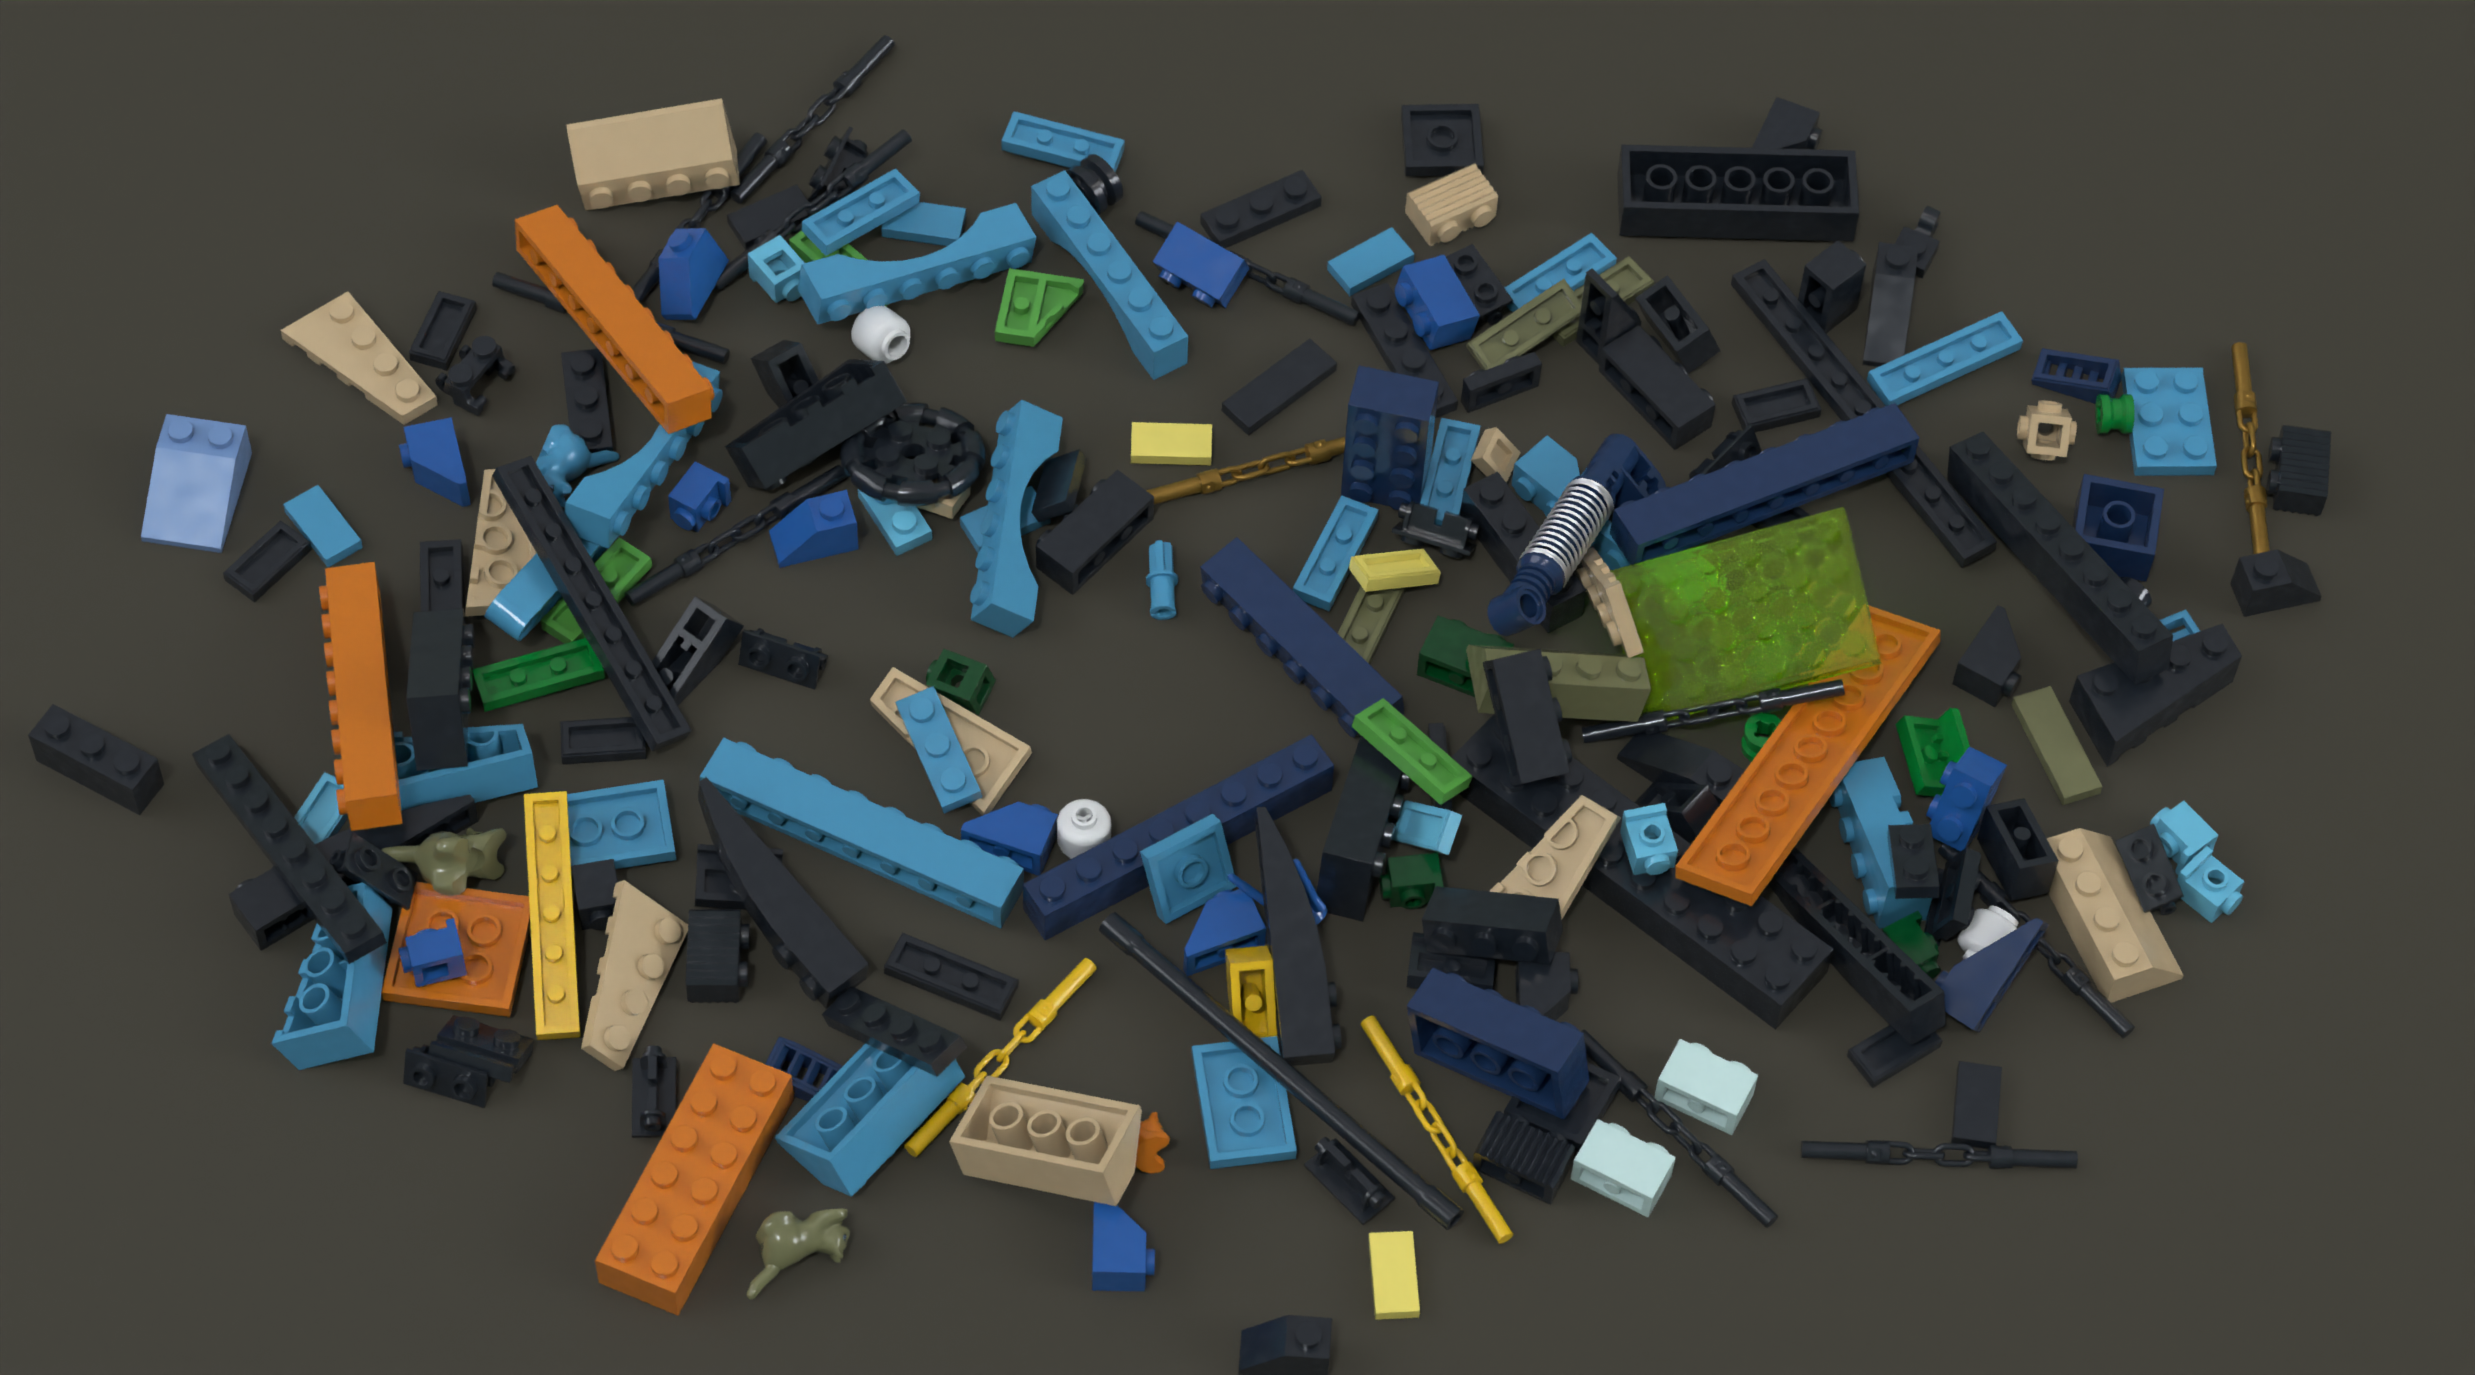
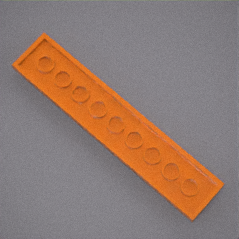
M1866 605L1808 684L1812 685L1842 679L1845 695L1796 704L1791 707L1676 864V878L1753 906L1939 645L1941 630Z

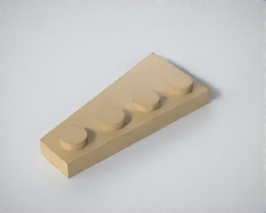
M348 291L281 330L284 341L291 346L297 345L307 352V357L318 365L324 364L337 374L339 380L349 387L353 385L365 393L366 399L403 425L438 406L436 395Z
M496 469L484 470L465 616L485 615L494 598L536 554L534 547L492 477Z
M1594 547L1589 548L1581 560L1583 568L1576 571L1580 582L1586 588L1594 610H1597L1603 627L1607 628L1614 647L1621 644L1628 658L1643 653L1644 651L1620 581L1616 580L1614 573L1610 572L1606 563H1603L1601 556Z
M892 667L870 698L872 707L914 747L895 702L929 687ZM937 693L982 793V798L970 804L983 816L992 811L1032 754L1031 747Z
M1581 795L1544 834L1545 837L1530 852L1527 851L1501 883L1498 882L1489 892L1558 898L1562 920L1621 817Z
M625 880L615 883L612 898H615L616 902L613 916L608 917L605 934L609 936L605 955L600 958L597 974L600 975L597 994L591 998L581 1046L582 1050L613 1071L624 1068L688 932L687 923Z

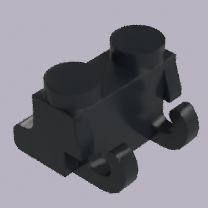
M490 336L477 337L472 343V349L468 345H464L459 351L462 361L450 368L448 376L442 372L435 379L439 389L451 396L455 405L476 416L483 411V406L486 404L487 399L483 395H479L475 400L472 398L470 390L483 374L490 376L494 370L499 371V377L505 380L516 371L515 365L504 358L502 347L497 345Z

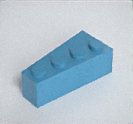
M523 724L468 727L467 767L418 771L416 769L412 737H403V732H394L401 811L422 804L469 794L476 803L538 787L533 755Z
M1885 757L1854 762L1830 796L1829 801L1832 807H1838L1841 816L1839 819L1840 834L1843 842H1849L1852 849L1851 867L1855 878H1861L1865 889L1862 893L1865 911L1868 915L1873 914L1876 926L1879 929L1916 911H1919L1922 915L1921 921H1924L1927 918L1932 898L1895 899L1887 839L1888 825H1912L1913 821L1908 811L1900 812L1898 809L1901 807V794Z
M363 882L350 885L348 888L383 931L387 943L348 964L318 923L316 924L311 937L315 942L312 953L307 959H303L298 974L302 977L297 994L296 996H289L284 1009V1013L288 1015L283 1030H276L272 1045L298 1070L374 1052L392 908L374 889Z

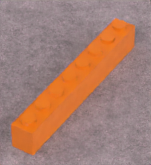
M558 205L515 219L516 250L665 431L671 434L711 419V400H714V390L711 382L706 377L702 378L694 368L690 357L687 354H682L676 347L670 333L666 330L663 331L655 322L650 309L644 308L639 303L628 284H623L616 275L612 264L602 259L592 240H587L581 234L575 220L572 217L568 218Z
M375 562L325 568L326 585L319 586L322 610H329L328 614H321L324 637L325 639L331 638V642L324 643L327 668L334 667V671L326 672L329 695L336 696V700L329 701L332 726L339 725V729L331 730L334 754H341V759L334 760L337 785L344 784V789L336 790L339 814H348L351 831L403 824L381 593Z

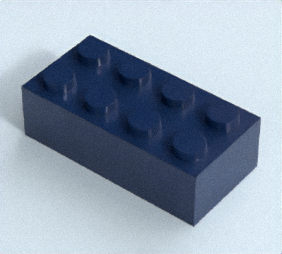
M1358 366L1348 403L1341 485L1342 496L1360 503L1371 502L1390 506L1398 511L1402 502L1409 504L1412 500L1420 503L1431 461L1439 388L1438 381Z
M1432 968L1407 1005L1413 1048L1416 1055L1511 1097H1517L1520 1101L1563 1120L1590 1081L1584 1033L1568 1022L1559 1023L1543 1016L1531 1006H1520L1508 1001L1494 990H1483L1469 984L1455 973L1446 974Z

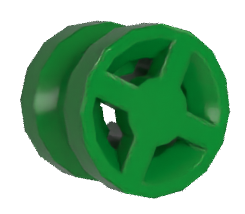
M2099 394L2095 404L2097 433L2107 434L2110 430H2119L2122 434H2131L2135 417L2132 395L2122 394L2119 398H2110L2107 394Z
M1757 713L1747 720L1741 740V751L1750 762L1753 761L1782 721L1776 715ZM1759 733H1761V734H1766V735H1769V737H1762V736H1759L1758 734H1759Z

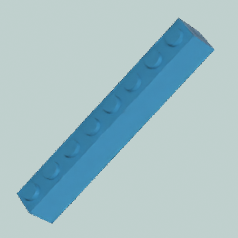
M723 738L699 776L700 781L707 777L738 814L1000 929L1023 892L1024 868L1020 867L1011 858L992 855L981 850L977 844L970 840H958L944 834L940 828L933 824H921L907 818L904 813L894 807L884 808L869 801L863 794L857 791H845L838 788L820 775H809L795 769L784 759H772L760 754L747 743H735Z

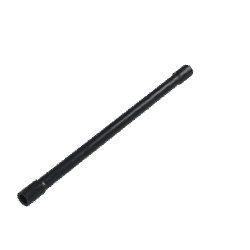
M1116 912L1106 917L1099 928L1101 934L1126 955L1133 957L1410 1195L1417 1202L1418 1206L1443 1228L1449 1230L1460 1220L1464 1213L1460 1206L1439 1188L1423 1179L1144 939V936Z

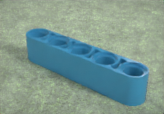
M580 538L593 562L607 549ZM537 553L494 598L484 616L518 642L562 598Z

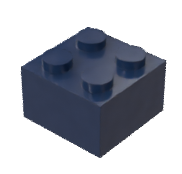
M2084 474L2076 499L2072 527L2119 577H2130L2146 582L2156 552L2164 489Z

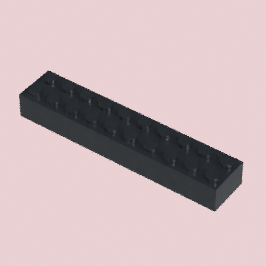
M1495 714L1451 757L1473 776L1469 787L1459 794L1532 849L1545 837L1544 834L1581 795L1621 817L1582 886L1775 1030L1827 974L1833 948L1761 895L1753 906H1749L1677 879L1675 867L1656 875L1648 873L1633 875L1620 829L1624 811L1641 807L1572 757V762L1568 763L1569 773L1524 784L1511 785ZM1672 831L1678 849L1676 866L1691 844Z

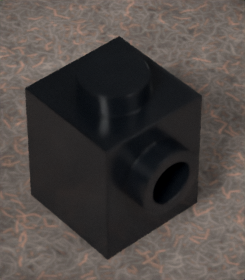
M614 859L571 866L582 930H606L608 917L613 916L616 899L612 898L615 883H618Z

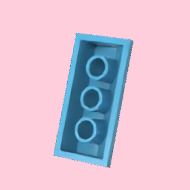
M865 1043L774 1138L782 1148L823 1185L852 1197L858 1189L864 1186L876 1170L894 1154L895 1150L913 1131L923 1123L932 1111L949 1096L952 1090L965 1078V1075L956 1059L936 1077Z

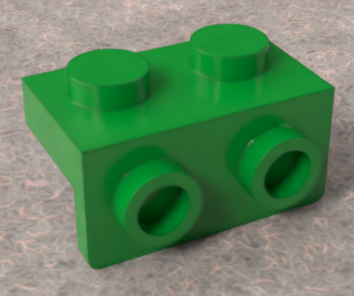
M1949 708L1938 719L1904 715L1895 725L1916 795L1935 797L1936 794L1942 796L1945 785L1940 783V779L1950 761L1957 763L1970 746L1958 708Z

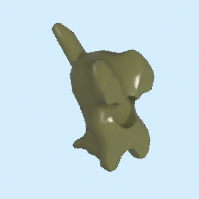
M472 828L466 829V834L462 835L440 831L430 835L418 846H393L383 848L382 851L399 862L417 864L423 879L433 886L434 891L441 895L455 896L465 891L467 877L495 880L502 876L504 865L498 862L497 851L506 838V832L503 828H495L486 832H477Z
M839 1208L814 1212L805 1220L798 1219L791 1211L775 1212L765 1218L756 1234V1240L760 1244L761 1259L765 1268L751 1281L747 1290V1298L753 1300L781 1270L792 1266L812 1253H825L835 1263H840L841 1258H843V1251L847 1246V1240L850 1237L849 1228L842 1225L843 1220L848 1216L847 1209Z

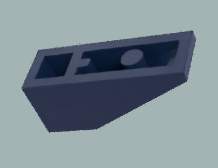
M2036 917L1956 964L1950 972L1944 970L1938 976L1935 983L1945 991V1012L1972 1030L1980 1032L2049 924Z

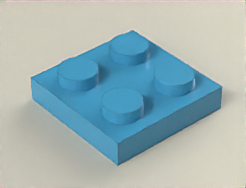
M1214 814L1140 851L1157 916L1165 924L1205 904L1207 900L1212 899L1219 892L1232 890L1237 887L1227 877L1230 873L1234 874L1221 821Z

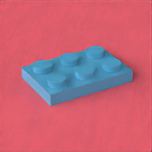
M2124 368L2121 376L2123 394L2132 395L2135 410L2134 427L2132 433L2129 434L2134 476L2214 475L2217 464L2203 368Z
M664 780L567 794L571 866L614 859L615 869L676 860Z
M1277 1036L1260 1038L1280 1055ZM1230 1041L1192 1046L1191 1055L1210 1169L1296 1159L1297 1149L1286 1089Z

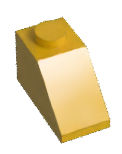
M1268 946L1225 949L1230 1013L1259 1038L1277 1036L1273 960Z

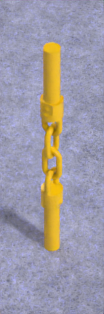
M1084 958L1045 999H1040L1015 1025L1013 1029L1014 1038L1003 1049L990 1051L977 1064L973 1073L974 1079L968 1086L964 1083H959L955 1087V1090L949 1094L942 1107L904 1145L909 1154L917 1157L958 1114L968 1109L976 1095L974 1091L983 1083L987 1076L985 1071L981 1073L980 1071L994 1056L998 1055L996 1057L997 1062L1003 1061L991 1075L998 1078L1009 1065L1010 1059L1008 1055L1020 1043L1026 1044L1033 1041L1057 1016V1010L1097 970L1096 965L1090 959ZM1029 1021L1036 1029L1028 1037H1025L1026 1031H1020V1029Z
M1374 1015L1365 1018L1360 1024L1390 1071V1079L1400 1095L1406 1097L1423 1127L1430 1132L1432 1140L1451 1169V1175L1462 1193L1468 1194L1499 1244L1507 1242L1512 1238L1513 1233L1482 1185L1483 1179L1472 1162H1468L1463 1152L1457 1148L1455 1140L1444 1125L1439 1114L1427 1100L1425 1093L1420 1087L1421 1082L1409 1064L1404 1063ZM1416 1091L1420 1099L1415 1100L1411 1093ZM1425 1108L1428 1109L1435 1120L1431 1125L1422 1113ZM1442 1133L1450 1147L1445 1148L1437 1134ZM1456 1155L1462 1163L1458 1167H1456L1452 1160Z

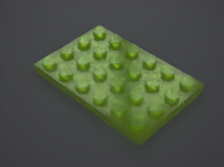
M1844 507L1610 570V572L1614 573L1616 580H1619L1622 585L1644 651L1636 656L1645 659L1651 691L1642 713L1661 709L1665 712L1684 708H1698L1719 701L1756 695L1760 691L1775 688L1785 690L1882 664L1849 519ZM1706 709V710H1701V711L1690 712V715L1695 714V713H1699V712H1703V711H1707V709ZM1678 716L1667 717V721L1677 719Z

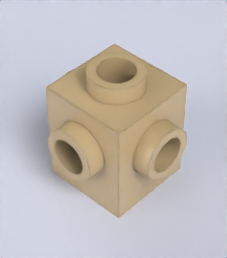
M2041 400L2038 401V406L2027 405L2026 416H2019L2017 439L2023 440L2022 445L2026 453H2030L2032 458L2055 460V456L2067 457L2068 445H2074L2077 422L2072 421L2068 409H2062V403ZM2039 423L2052 424L2049 432L2041 433L2038 431Z

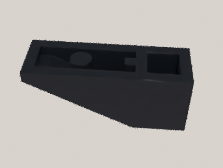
M1879 242L1872 273L1862 365L1880 367L1904 356L1918 247Z
M1591 268L1586 272L1576 342L1599 365L1602 348L1639 325L1641 327V320L1637 312L1631 306H1628L1611 286Z
M696 596L652 661L677 706L720 663L744 627V625L714 604Z
M1645 732L1635 734L1617 755V760L1652 783L1657 781L1707 785L1719 805L1745 771L1712 749L1662 733L1646 735Z

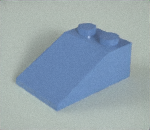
M166 414L155 450L141 533V540L143 542L222 553L252 455L246 425Z

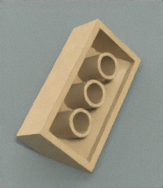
M722 98L567 124L577 186L586 211L740 185L737 149Z
M2078 828L2047 838L2059 860L2048 894L2098 990L2112 1003L2181 980L2184 975L2151 912L2144 913L2126 866L2111 836Z
M986 1076L949 1142L963 1175L1117 1206L1135 1173L1142 1110L1140 1105Z

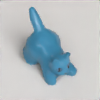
M556 424L551 427L536 464L560 506L565 507L564 494L571 493L573 489L568 482L574 481L587 468L615 462L620 456L617 452L609 450L590 453L584 439L574 434L569 426Z

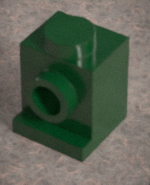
M944 648L938 660H934L930 664L926 674L927 687L934 686L937 693L979 716L996 682L988 665ZM962 681L959 688L954 687L958 682Z
M1438 853L1387 858L1386 874H1382L1379 878L1382 900L1389 899L1390 908L1403 907L1415 909L1428 904L1435 887H1444Z
M1919 911L1882 928V931L1931 979L1939 974L1941 968L1937 964L1938 946L1933 936L1928 932L1924 933L1921 929L1922 915Z

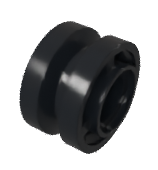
M1096 154L1088 155L1081 160L1080 166L1074 165L1066 171L1098 215L1106 211L1107 205L1112 206L1123 198V188L1117 174L1103 158Z

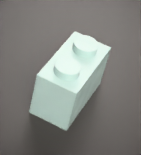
M1679 1039L1658 1078L1654 1098L1678 1111L1733 1135L1754 1095L1758 1075L1751 1072L1746 1065L1740 1062H1729L1712 1054L1707 1047L1701 1044L1688 1043Z
M1597 1119L1574 1159L1571 1180L1649 1217L1672 1176L1676 1157L1670 1155L1659 1144L1646 1143L1631 1136L1624 1127L1618 1124H1607Z

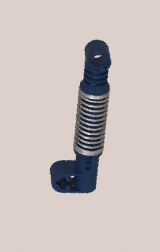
M1611 434L1606 437L1581 476L1575 477L1566 486L1551 512L1544 519L1540 529L1537 530L1536 535L1533 536V539L1520 556L1514 579H1512L1503 594L1494 597L1489 602L1488 618L1497 633L1503 636H1511L1540 624L1546 616L1547 601L1552 595H1556L1565 587L1569 578L1576 570L1577 565L1583 559L1584 554L1587 553V550L1609 519L1613 509L1618 508L1627 501H1637L1653 495L1659 489L1666 487L1661 474L1631 438L1622 434Z

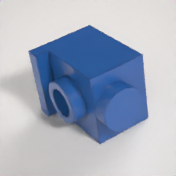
M695 461L668 495L670 518L685 530L692 529L699 532L707 520L712 521L716 517L721 504L727 507L731 502L729 478Z
M454 918L446 920V928L438 930L424 929L413 936L405 937L406 946L398 948L404 973L413 971L416 987L467 975Z

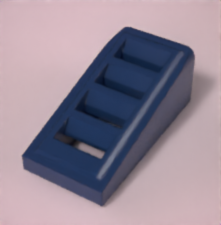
M2042 348L2031 380L2033 385L2096 404L2099 394H2107L2110 398L2116 397L2121 382L2120 362L2118 359ZM2052 364L2058 365L2056 375H2049ZM2068 369L2074 370L2071 378L2066 377ZM2084 374L2089 375L2088 380H2082Z
M780 1036L765 1063L768 1066L781 1070L785 1061L791 1062L786 1073L792 1075L794 1097L808 1102L843 1067L794 1041ZM801 1067L808 1069L803 1080L796 1078ZM818 1073L824 1074L825 1076L819 1088L814 1087L813 1084Z

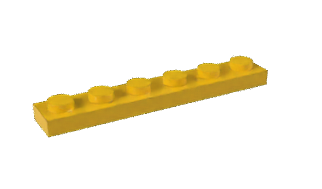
M567 791L524 794L537 1040L581 1037Z

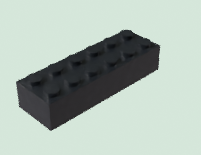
M1621 144L1617 171L1619 235L1816 241L1854 240L1859 217L1855 150Z

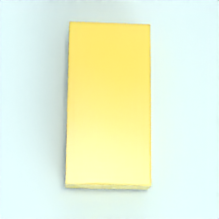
M1132 422L1131 463L1211 466L1212 424Z
M1424 549L1351 556L1349 564L1350 571L1365 592L1438 584L1441 574Z
M1413 1231L1369 1233L1368 1243L1375 1320L1419 1318L1420 1307Z

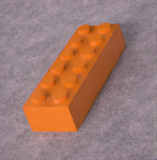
M713 1043L595 1259L600 1284L679 1316L794 1100L791 1074Z

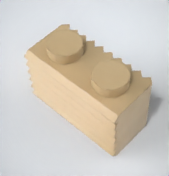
M1472 164L1407 193L1405 213L1428 245L1433 246L1435 243H1440V241L1449 242L1453 240L1462 230L1466 231L1469 227H1482L1488 224L1496 216L1498 195L1494 191L1493 186H1490L1489 181L1482 175L1481 170L1477 168V165Z

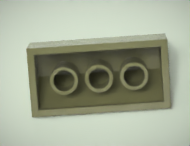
M1484 645L1467 646L1466 652L1478 713L1495 714L1483 662L1536 649ZM1541 649L1542 657L1547 656L1551 665L1552 680L1548 681L1552 698L1556 697L1559 701L1562 718L1638 722L1651 691L1644 658L1637 656L1628 658L1626 654Z

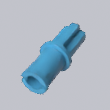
M1157 540L1149 546L1150 573L1146 576V584L1150 587V614L1154 619L1168 620L1176 615L1174 587L1178 584V576L1174 573L1173 546L1169 542Z

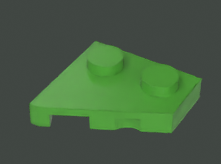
M1009 268L995 328V341L1034 347L1083 294L1084 279Z

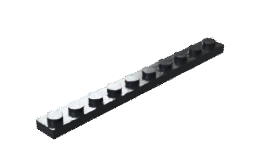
M1765 259L1732 276V287L1842 421H1848L1864 415L1872 408L1885 407V404ZM1919 446L1917 447L1913 463L1885 473L1962 568L1995 551L1996 539Z

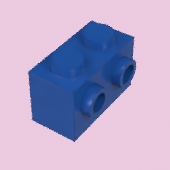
M1176 222L1153 260L1155 266L1161 271L1158 276L1175 288H1179L1182 283L1193 289L1194 292L1191 296L1211 308L1214 303L1226 308L1249 270V266L1244 259L1179 222Z
M1445 255L1403 266L1394 289L1398 303L1405 307L1412 319L1416 334L1423 338L1429 350L1471 339L1480 314Z
M1970 746L1957 763L1950 761L1940 779V783L1945 785L1942 796L1939 794L1935 795L1926 813V816L1932 819L1930 824L1933 838L1959 851L1968 847L1979 832L1986 806L1991 805L2007 765Z

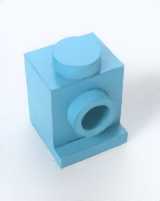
M781 235L747 254L749 277L753 282L757 281L775 303L785 298L788 301H794L801 297L798 291L801 265L804 262Z
M2184 800L2171 810L2168 807L2163 808L2150 822V825H2155L2168 858H2172L2178 864L2175 870L2178 876L2180 871L2206 846L2213 850L2218 838V834Z
M1665 803L1625 810L1623 813L1620 834L1633 875L1643 873L1656 875L1675 867L1678 849L1666 815L1667 808Z
M2206 846L2180 871L2177 880L2184 895L2180 899L2210 923H2213L2223 912L2227 916L2230 915L2241 903L2244 896L2240 894L2244 881L2213 857V850Z

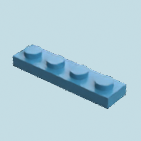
M2001 311L1869 371L1866 380L1885 406L1893 403L1899 405L2020 350L2023 340Z

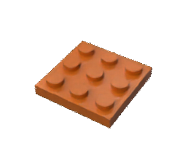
M416 882L410 908L408 910L401 909L382 987L383 1001L510 1017L531 929L529 896L468 888L460 895L447 896L434 891L430 883ZM454 918L467 975L416 987L413 971L408 973L403 971L398 948L406 946L405 937L413 936L424 929L438 930L446 928V920Z

